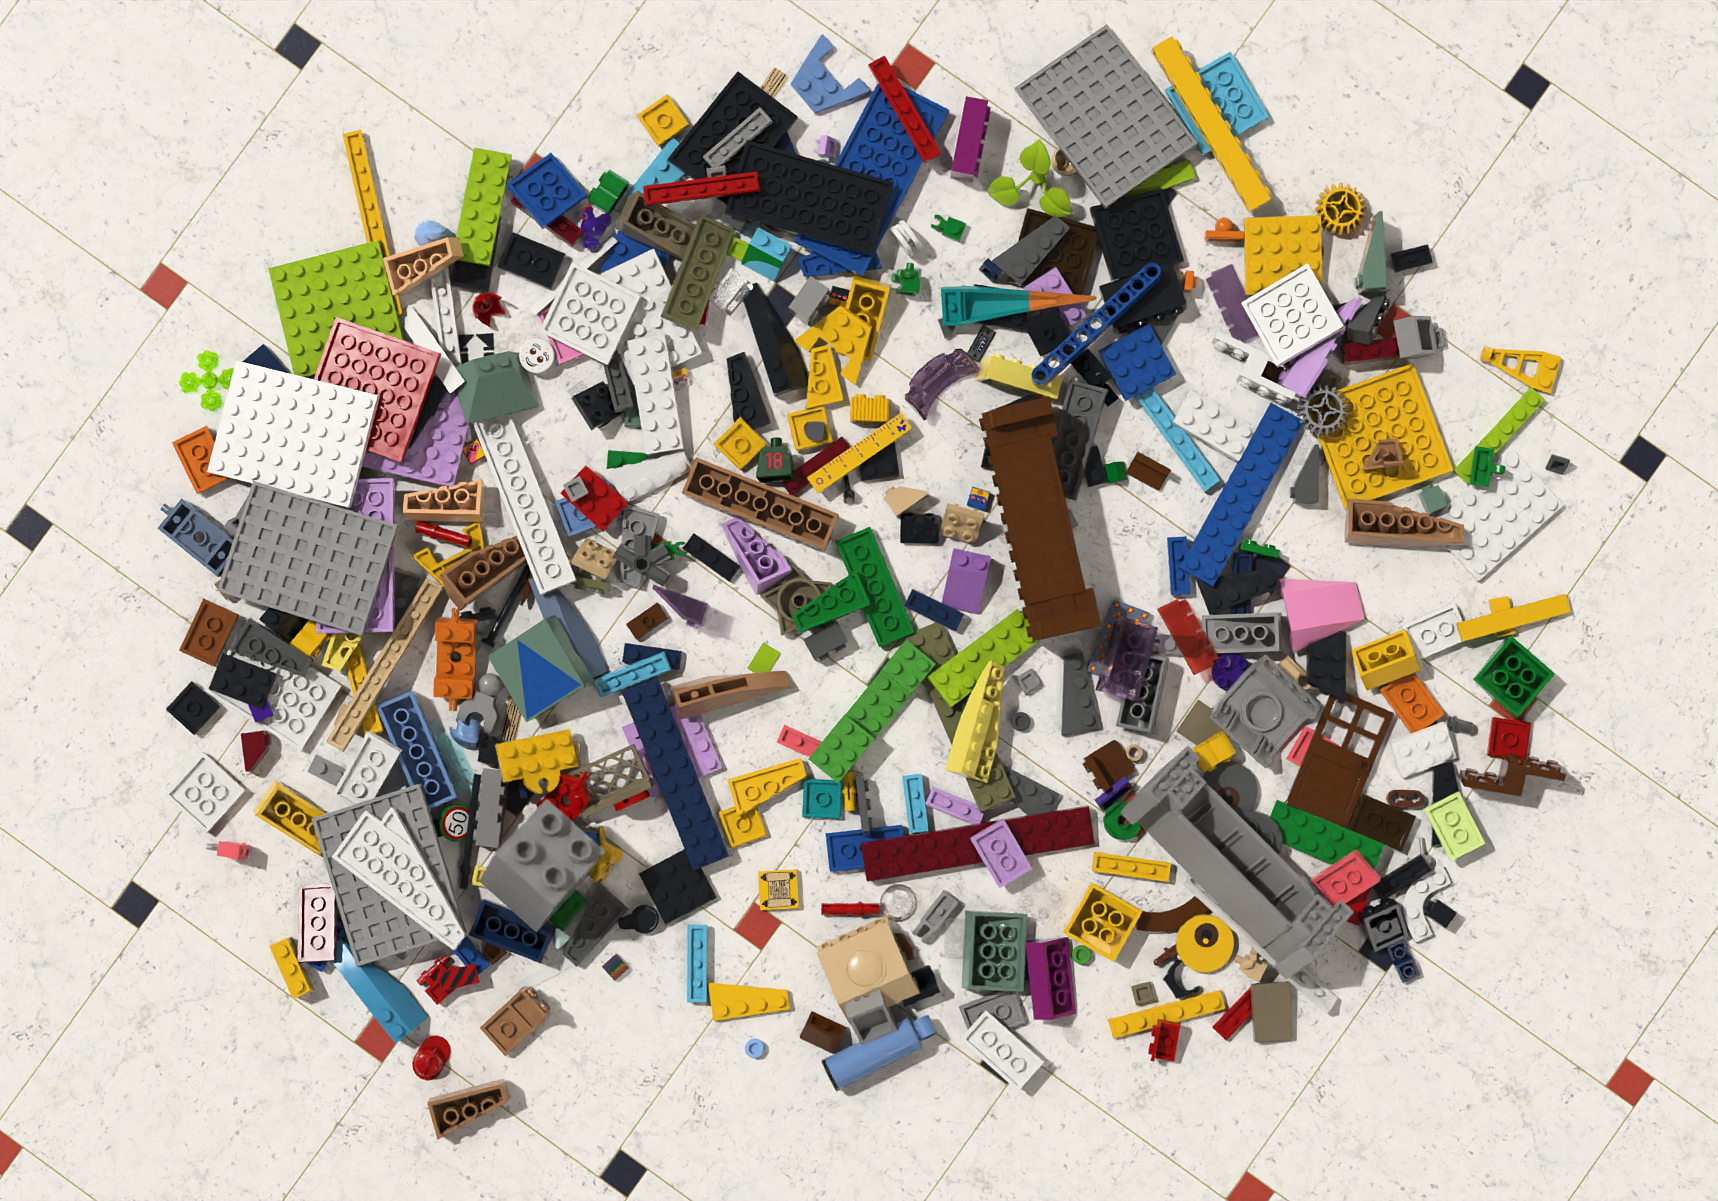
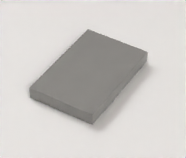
M997 991L959 1006L967 1030L985 1010L1007 1029L1026 1023L1015 991Z

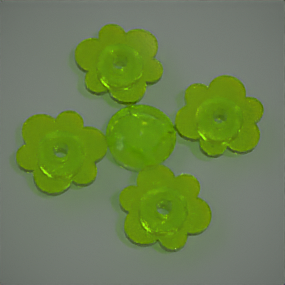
M205 350L204 354L200 353L197 356L199 361L198 367L204 368L206 371L201 376V380L196 377L194 372L190 374L184 372L181 374L182 380L179 381V385L182 386L184 393H189L190 391L196 392L197 386L202 384L208 390L206 394L201 395V407L214 411L215 408H219L222 405V401L220 400V393H215L212 388L219 382L223 384V388L228 389L234 368L223 369L222 375L217 378L211 371L213 367L218 366V355L215 352Z

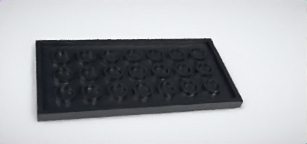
M746 140L737 174L757 172L760 192L731 195L725 214L873 256L894 182Z

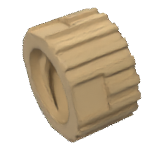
M1136 744L1128 746L1125 751L1127 758L1131 761H1138L1143 755L1141 747ZM1135 748L1138 750L1137 757L1130 755L1131 749Z

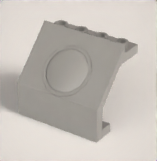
M1265 654L1247 668L1213 706L1209 718L1258 763L1267 768L1278 749L1308 718L1312 720L1316 717L1321 705Z

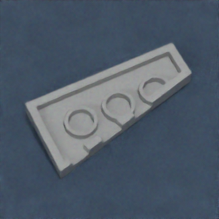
M627 505L623 510L622 543L634 550V536L646 535L651 536L652 544L660 514ZM640 560L637 563L638 569L644 570L647 561ZM621 562L620 583L639 588L642 574Z

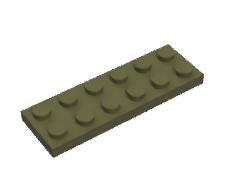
M702 214L699 215L662 310L661 318L693 332L697 331L735 229Z

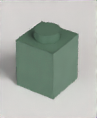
M1432 484L1421 488L1423 492L1419 493L1418 496L1427 514L1448 506L1439 485L1433 487Z

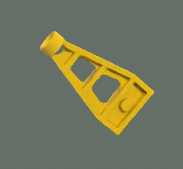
M1484 346L1480 360L1491 364L1529 388L1532 387L1534 390L1551 394L1561 357L1543 351L1493 349ZM1504 356L1517 357L1515 369L1503 365ZM1524 360L1537 361L1538 366L1534 377H1529L1521 371L1520 368Z

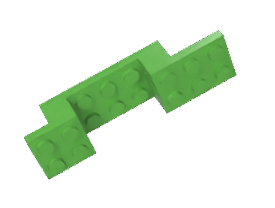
M905 640L876 678L808 759L835 782L839 783L936 663L908 640Z

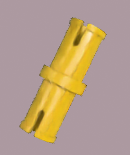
M847 772L844 776V790H842L845 797L844 811L857 810L856 772Z

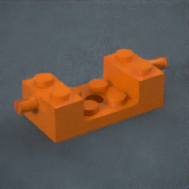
M452 608V618L438 617L435 622L437 660L433 697L449 699V711H457V700L472 699L475 695L477 619L459 618V608ZM459 652L462 657L461 660L454 661L451 653Z

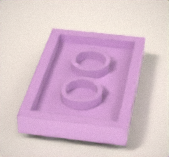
M1057 267L1024 287L1027 291L1073 294ZM1080 303L1058 306L1068 327L1087 316ZM1054 307L1039 309L1038 311L1041 314Z
M1004 819L970 837L999 888L1032 870L1030 863Z

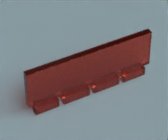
M1176 599L1158 608L1157 611L1193 675L1213 667V662L1217 661L1219 657L1213 647L1205 649V647L1211 644L1205 632L1202 630L1196 633L1201 628L1196 616L1192 614L1187 617V614L1192 612L1187 600L1184 599L1179 602Z

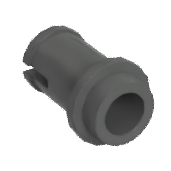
M1450 716L1447 721V727L1452 731L1455 729L1470 734L1473 722L1458 719L1457 716Z

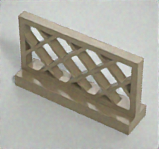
M635 744L567 773L572 776L575 774L582 775V771L586 769L590 771V768L593 766L601 769L599 778L589 777V779L597 781L594 791L588 789L592 797L589 804L581 812L583 818L645 791L655 784L652 777L649 776ZM632 750L635 756L633 763L623 760L626 751ZM609 759L619 761L616 770L605 767ZM621 762L631 766L629 775L618 772ZM634 767L642 771L643 778L636 779L631 777ZM604 770L614 774L611 783L601 780ZM617 775L627 779L625 786L619 787L614 785ZM599 783L610 786L607 794L603 795L596 792Z

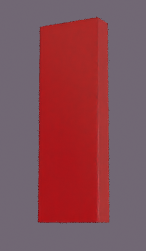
M1251 986L1212 1026L1226 1041L1252 1014Z

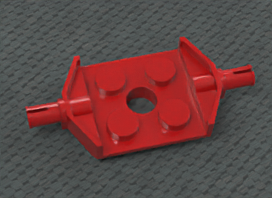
M585 770L580 777L566 773L560 775L558 785L536 804L537 808L547 799L568 819L574 822L591 801V796L586 787V781L591 777V773L588 774L589 771ZM564 796L570 799V805L564 803Z

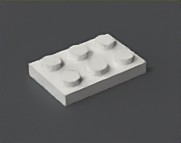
M1455 603L1401 625L1402 630L1406 629L1417 659L1420 660L1460 643L1456 623L1461 622L1462 618Z
M1444 721L1390 741L1402 778L1456 758Z

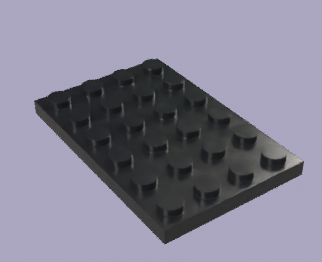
M737 71L667 160L692 180L708 178L706 168L711 167L703 159V156L759 107L769 116L773 123L754 138L752 142L772 148L776 147L796 122L798 116ZM744 148L724 164L727 175L737 174ZM730 196L716 198L727 206Z

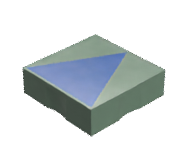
M556 615L542 620L488 655L489 660L526 722L538 718L555 707L561 700L574 695L594 682L583 661L572 648L570 640Z

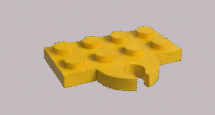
M570 729L495 745L503 783L522 779L525 787L536 794H543L538 784L540 779L547 781L546 790L550 792L559 783L560 770L578 767Z

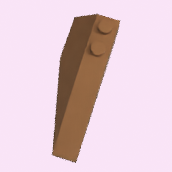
M1349 499L1345 520L1344 542L1390 546L1460 545L1464 543V525L1443 518L1429 516L1430 514L1424 512H1415L1411 508H1402L1388 501Z
M515 536L469 553L441 573L440 577L448 597L461 611L509 576L527 560L518 537Z

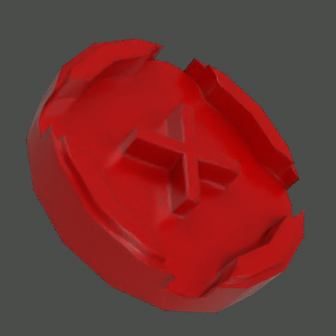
M645 790L613 804V807L617 812L651 795L648 790Z

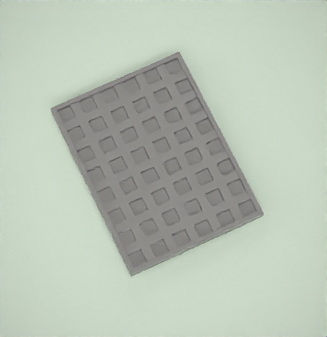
M1107 24L1015 87L1017 94L1105 209L1198 144Z
M253 481L217 591L364 636L399 526Z
M422 784L410 786L312 818L356 967L439 941L432 933L332 858L365 810L370 811L380 820L384 818L391 807L397 810L466 932Z

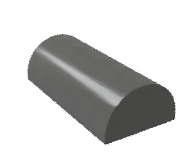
M1132 651L1116 724L1117 727L1154 734L1169 658Z

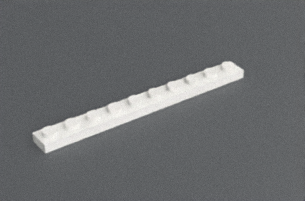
M449 266L430 277L439 345L454 367L462 364ZM470 424L465 442L472 441Z
M1188 875L1182 884L1266 961L1274 966L1276 961ZM1304 967L1287 979L1325 1014L1331 1010L1338 999Z

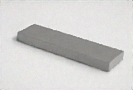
M759 107L707 152L703 159L710 167L723 166L745 147L746 140L752 141L771 125L773 121Z

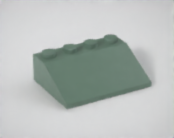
M965 910L961 988L1024 992L1027 914Z

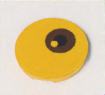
M1199 914L1193 916V918L1186 921L1180 927L1176 936V951L1181 961L1190 969L1197 972H1212L1221 968L1231 957L1234 948L1233 934L1229 926L1220 918L1210 914Z

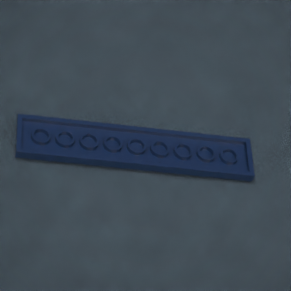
M658 677L622 691L693 871L729 857Z

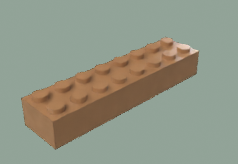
M697 457L682 491V494L823 551L826 550L839 518V514Z

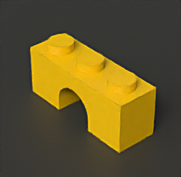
M291 937L269 946L293 999L315 990L307 972H304L298 962V951Z

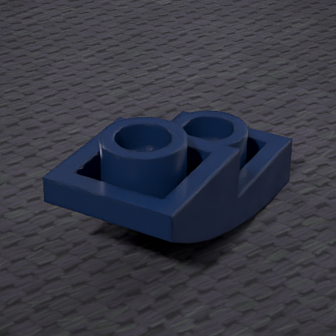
M1404 939L1386 947L1402 983L1420 976Z

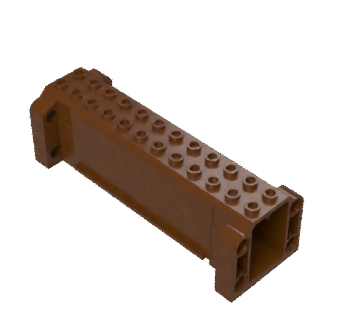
M1050 397L1000 407L981 413L982 418L979 419L982 431H986L987 436L983 440L986 450L990 449L991 456H987L990 468H994L995 475H992L994 487L999 489V494H996L998 506H1002L1004 511L1000 515L1003 525H1007L1008 529L1005 532L1007 543H1011L1012 546L1009 555L1011 562H1015L1017 568L1013 570L1015 581H1019L1021 588L1017 589L1019 599L1024 600L1025 607L1022 608L1024 619L1029 621V626L1026 627L1028 638L1037 641L1102 626L1093 588L1085 589L1052 444V440L1058 439L1059 436Z

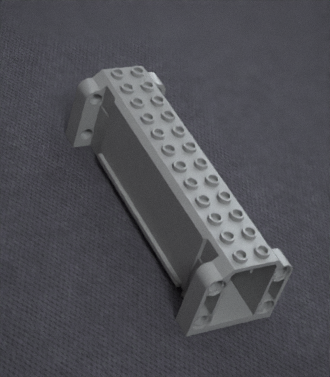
M1187 746L1162 767L1127 803L1120 813L1132 825L1138 822L1276 961L1273 967L1285 979H1288L1319 955L1354 912L1342 900L1330 907L1318 894L1314 896L1315 891L1208 784L1205 785L1207 782L1192 768L1200 757Z

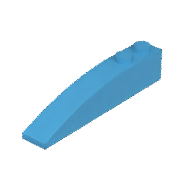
M341 938L337 941V961L332 962L395 1043L399 1042L428 1017L402 984L395 981L373 962L356 967L350 945Z

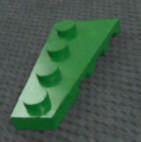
M854 570L846 578L840 580L815 600L792 614V619L799 634L871 605L857 571Z

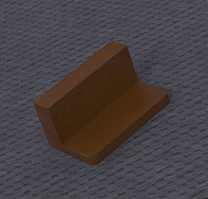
M1137 452L1126 474L1159 491L1171 469Z
M811 1011L799 1038L834 1054L846 1027Z

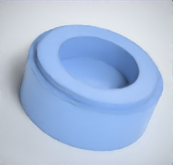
M750 1039L745 1045V1052L751 1058H758L764 1052V1044L759 1039Z

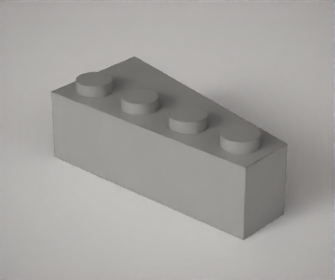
M483 768L481 791H479L478 796L480 804L475 819L478 824L477 829H474L473 841H476L475 845L501 848L509 782L503 783L501 770Z

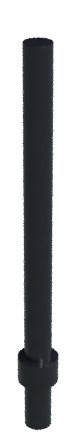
M474 774L463 865L460 866V889L468 888L469 874L472 871L470 864L481 774Z

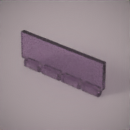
M1230 264L1211 272L1212 276L1207 278L1206 281L1211 291L1219 290V292L1213 294V297L1219 309L1225 306L1227 308L1221 314L1226 326L1234 324V327L1228 329L1231 337L1237 340L1241 339V342L1258 336L1256 328L1242 305V302L1248 298L1233 265Z

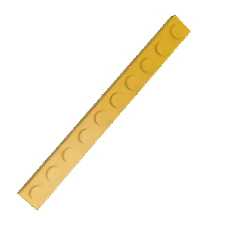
M362 130L344 133L343 139L366 241L369 243L379 240L384 258L390 256ZM393 295L397 315H403L399 295Z

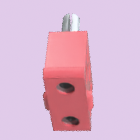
M219 841V844L207 843L206 845L211 846L206 847L207 850L217 851V856L238 859L239 861L248 859L250 845L246 843Z

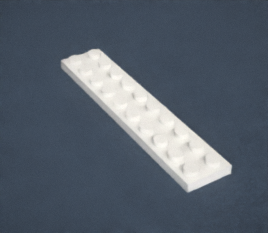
M511 414L473 423L540 595L576 582L577 580Z

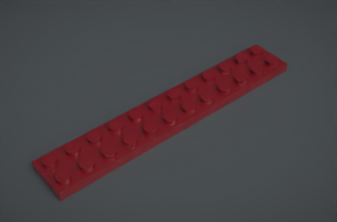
M1088 805L1004 819L1025 856L1095 844ZM999 820L862 842L861 849L866 881L983 863L970 837Z

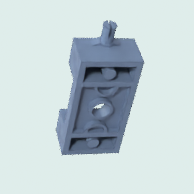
M181 498L173 509L165 503L160 510L168 516L157 529L213 574L222 577L234 538L227 535L202 515L188 501ZM199 532L205 535V539L201 543H197L195 540V535Z

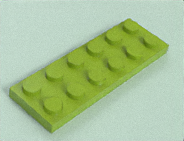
M474 147L456 237H459L464 256L457 261L490 267L512 154Z
M1016 609L930 674L927 679L949 708H951L973 691L989 661L1005 667L1039 640L1033 641L1032 638H1028L1026 627L1029 626V623L1024 619L1021 612Z

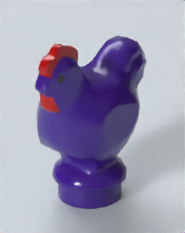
M587 205L581 212L583 219L581 231L586 236L583 240V247L598 250L600 245L598 240L605 234L612 219L608 214H601L595 217L593 207Z

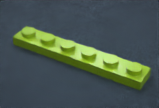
M1530 387L1476 446L1492 448L1495 455L1545 399ZM1474 448L1453 470L1466 484L1470 480Z

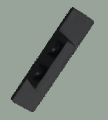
M1066 348L1063 352L1070 355L1073 353V349ZM1088 348L1071 362L1072 366L1087 384L1108 390L1105 399L1107 407L1119 399L1107 384L1113 377Z

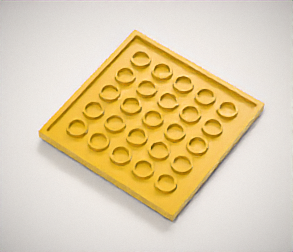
M1414 363L1334 392L1337 394L1341 391L1342 395L1339 398L1346 397L1347 399L1342 403L1343 405H1349L1348 409L1343 410L1348 412L1349 415L1346 417L1342 416L1347 422L1345 424L1339 422L1342 425V429L1339 430L1335 427V434H1332L1329 430V435L1325 436L1324 431H1322L1321 436H1317L1344 510L1347 509L1349 499L1374 500L1453 471ZM1322 396L1310 400L1308 405H1319ZM1328 397L1329 405L1338 410L1336 403ZM1322 406L1320 409H1318V411L1323 416V414L1327 412V409H1325V407ZM1308 411L1311 420L1318 424L1317 416ZM1327 416L1324 426L1334 423L1337 416ZM1398 439L1404 463L1401 468L1361 471L1378 444V440Z

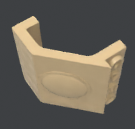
M887 915L817 946L818 958L837 1003L848 1022L844 1004L852 1000L859 1001L862 996L865 998L869 997L870 993L879 989L889 1007L920 993L917 981L910 974L895 940Z

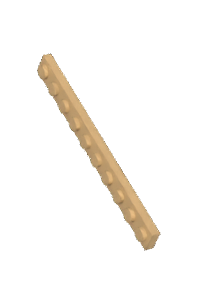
M426 578L326 741L328 744L343 752L345 751L444 590L442 586Z

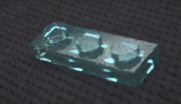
M447 733L438 735L439 740L436 742L440 751L444 750L446 758H444L448 769L452 768L454 784L456 787L459 786L460 789L470 786Z

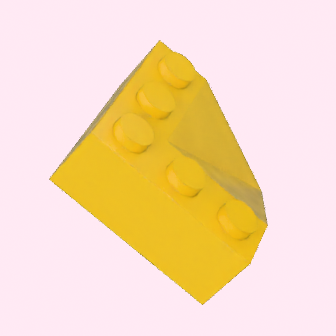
M1090 882L1062 933L1114 962L1143 911Z

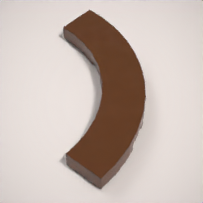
M1194 896L1185 904L1164 912L1143 911L1139 917L1136 930L1159 932L1177 929L1193 918V916L1204 914L1209 908Z

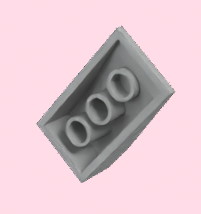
M1282 613L1202 615L1203 654L1283 651Z

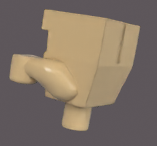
M1253 948L1250 950V955L1246 954L1245 957L1237 955L1234 962L1240 964V970L1249 978L1260 982L1268 961L1264 958L1263 960L1257 959L1258 952Z

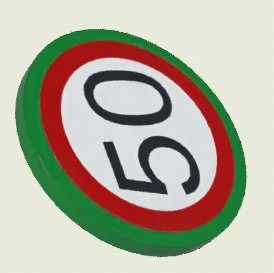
M457 803L444 809L439 818V829L444 838L452 842H461L466 839L470 809L468 806Z

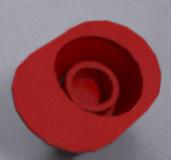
M438 1035L430 1036L419 1047L413 1059L412 1067L415 1075L420 1079L433 1080L442 1072L451 1053L450 1045L446 1039Z

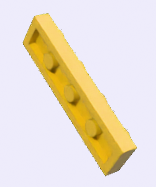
M1094 852L1092 871L1169 882L1170 862Z

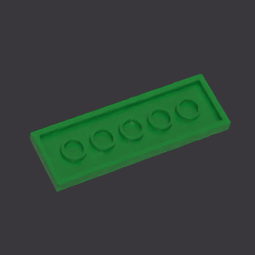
M871 527L836 540V546L848 574L850 575L854 570L857 571L871 604L863 610L878 646L882 647L915 633Z
M1276 800L1270 815L1280 827L1283 838L1282 844L1329 864H1334L1354 850H1357L1375 870L1385 844L1306 811L1287 806L1279 800Z

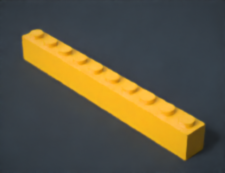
M1171 36L1154 46L1151 53L1250 214L1271 200V192L1266 185L1263 186L1261 183L1259 172L1256 169L1253 170L1248 154L1242 152L1240 148L1242 145L1239 139L1233 137L1230 132L1232 128L1228 121L1222 119V112L1217 104H1213L1210 91L1202 86V79L1199 73L1194 72L1191 68L1192 62L1187 55L1184 56L1182 53V45L1178 39L1175 40Z

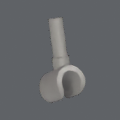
M1419 838L1420 854L1429 865L1431 855L1425 854L1424 838Z

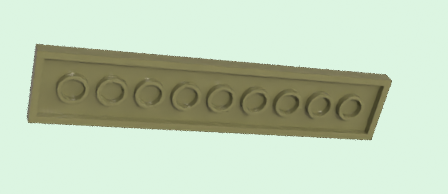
M935 622L905 637L906 640L936 663L924 678V682L952 745L959 721L971 693L949 708L927 679L930 674L955 656L942 624ZM997 752L995 753L987 783L966 778L980 812L1015 798Z

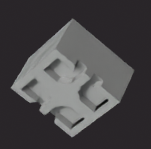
M1411 316L1394 321L1400 358L1418 359L1438 354L1431 316Z
M880 989L870 993L869 997L865 998L862 996L859 1001L852 1000L844 1004L848 1020L861 1045L897 1031L894 1016Z

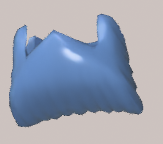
M459 719L456 729L449 728L452 738L458 745L469 750H476L478 748L481 724L478 721L471 719L470 725L467 726L462 723V719Z

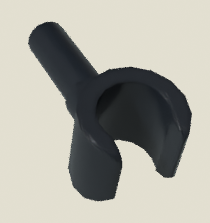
M844 476L845 491L843 501L846 504V498L851 497L854 503L855 492L851 490L849 476Z

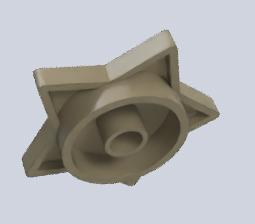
M790 564L789 566L792 570L784 577L782 584L760 595L777 612L781 636L796 628L792 614L815 600L826 590H829L832 586L831 582L808 580L794 564ZM795 598H799L801 600L800 605L794 604ZM826 624L820 625L818 627L825 628Z

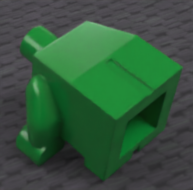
M907 263L905 270L899 269L897 274H892V282H899L900 284L896 288V294L916 296L919 293L920 278L918 270H914V263Z

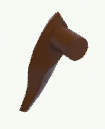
M532 573L526 580L524 593L520 603L521 606L524 604L530 591L532 590L530 582L528 580L533 578Z

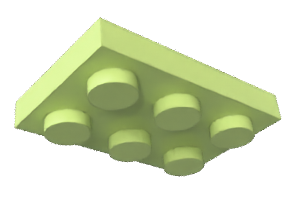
M1459 792L1423 809L1450 861L1485 844Z

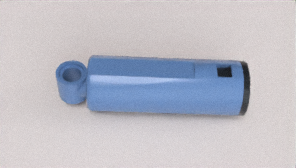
M929 1015L923 1016L912 1023L909 1018H906L896 1023L897 1031L864 1045L858 1042L821 1060L836 1092L921 1049L922 1044L920 1041L926 1040L937 1033Z

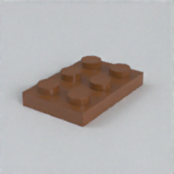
M203 598L179 651L215 667L239 614Z

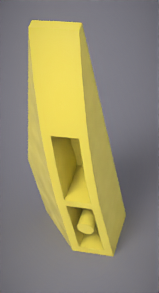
M989 661L979 677L959 721L946 765V771L980 782H988L998 745L1004 666Z

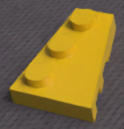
M830 345L811 349L806 409L843 401Z

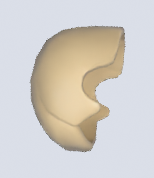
M1059 148L1053 152L1051 164L1056 173L1069 176L1077 172Z

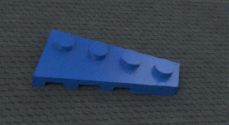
M875 252L866 271L882 269L877 252ZM815 253L798 258L804 277L851 273V271Z

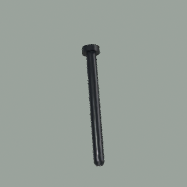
M528 563L488 637L482 640L483 643L493 648L496 644L494 640L531 573Z

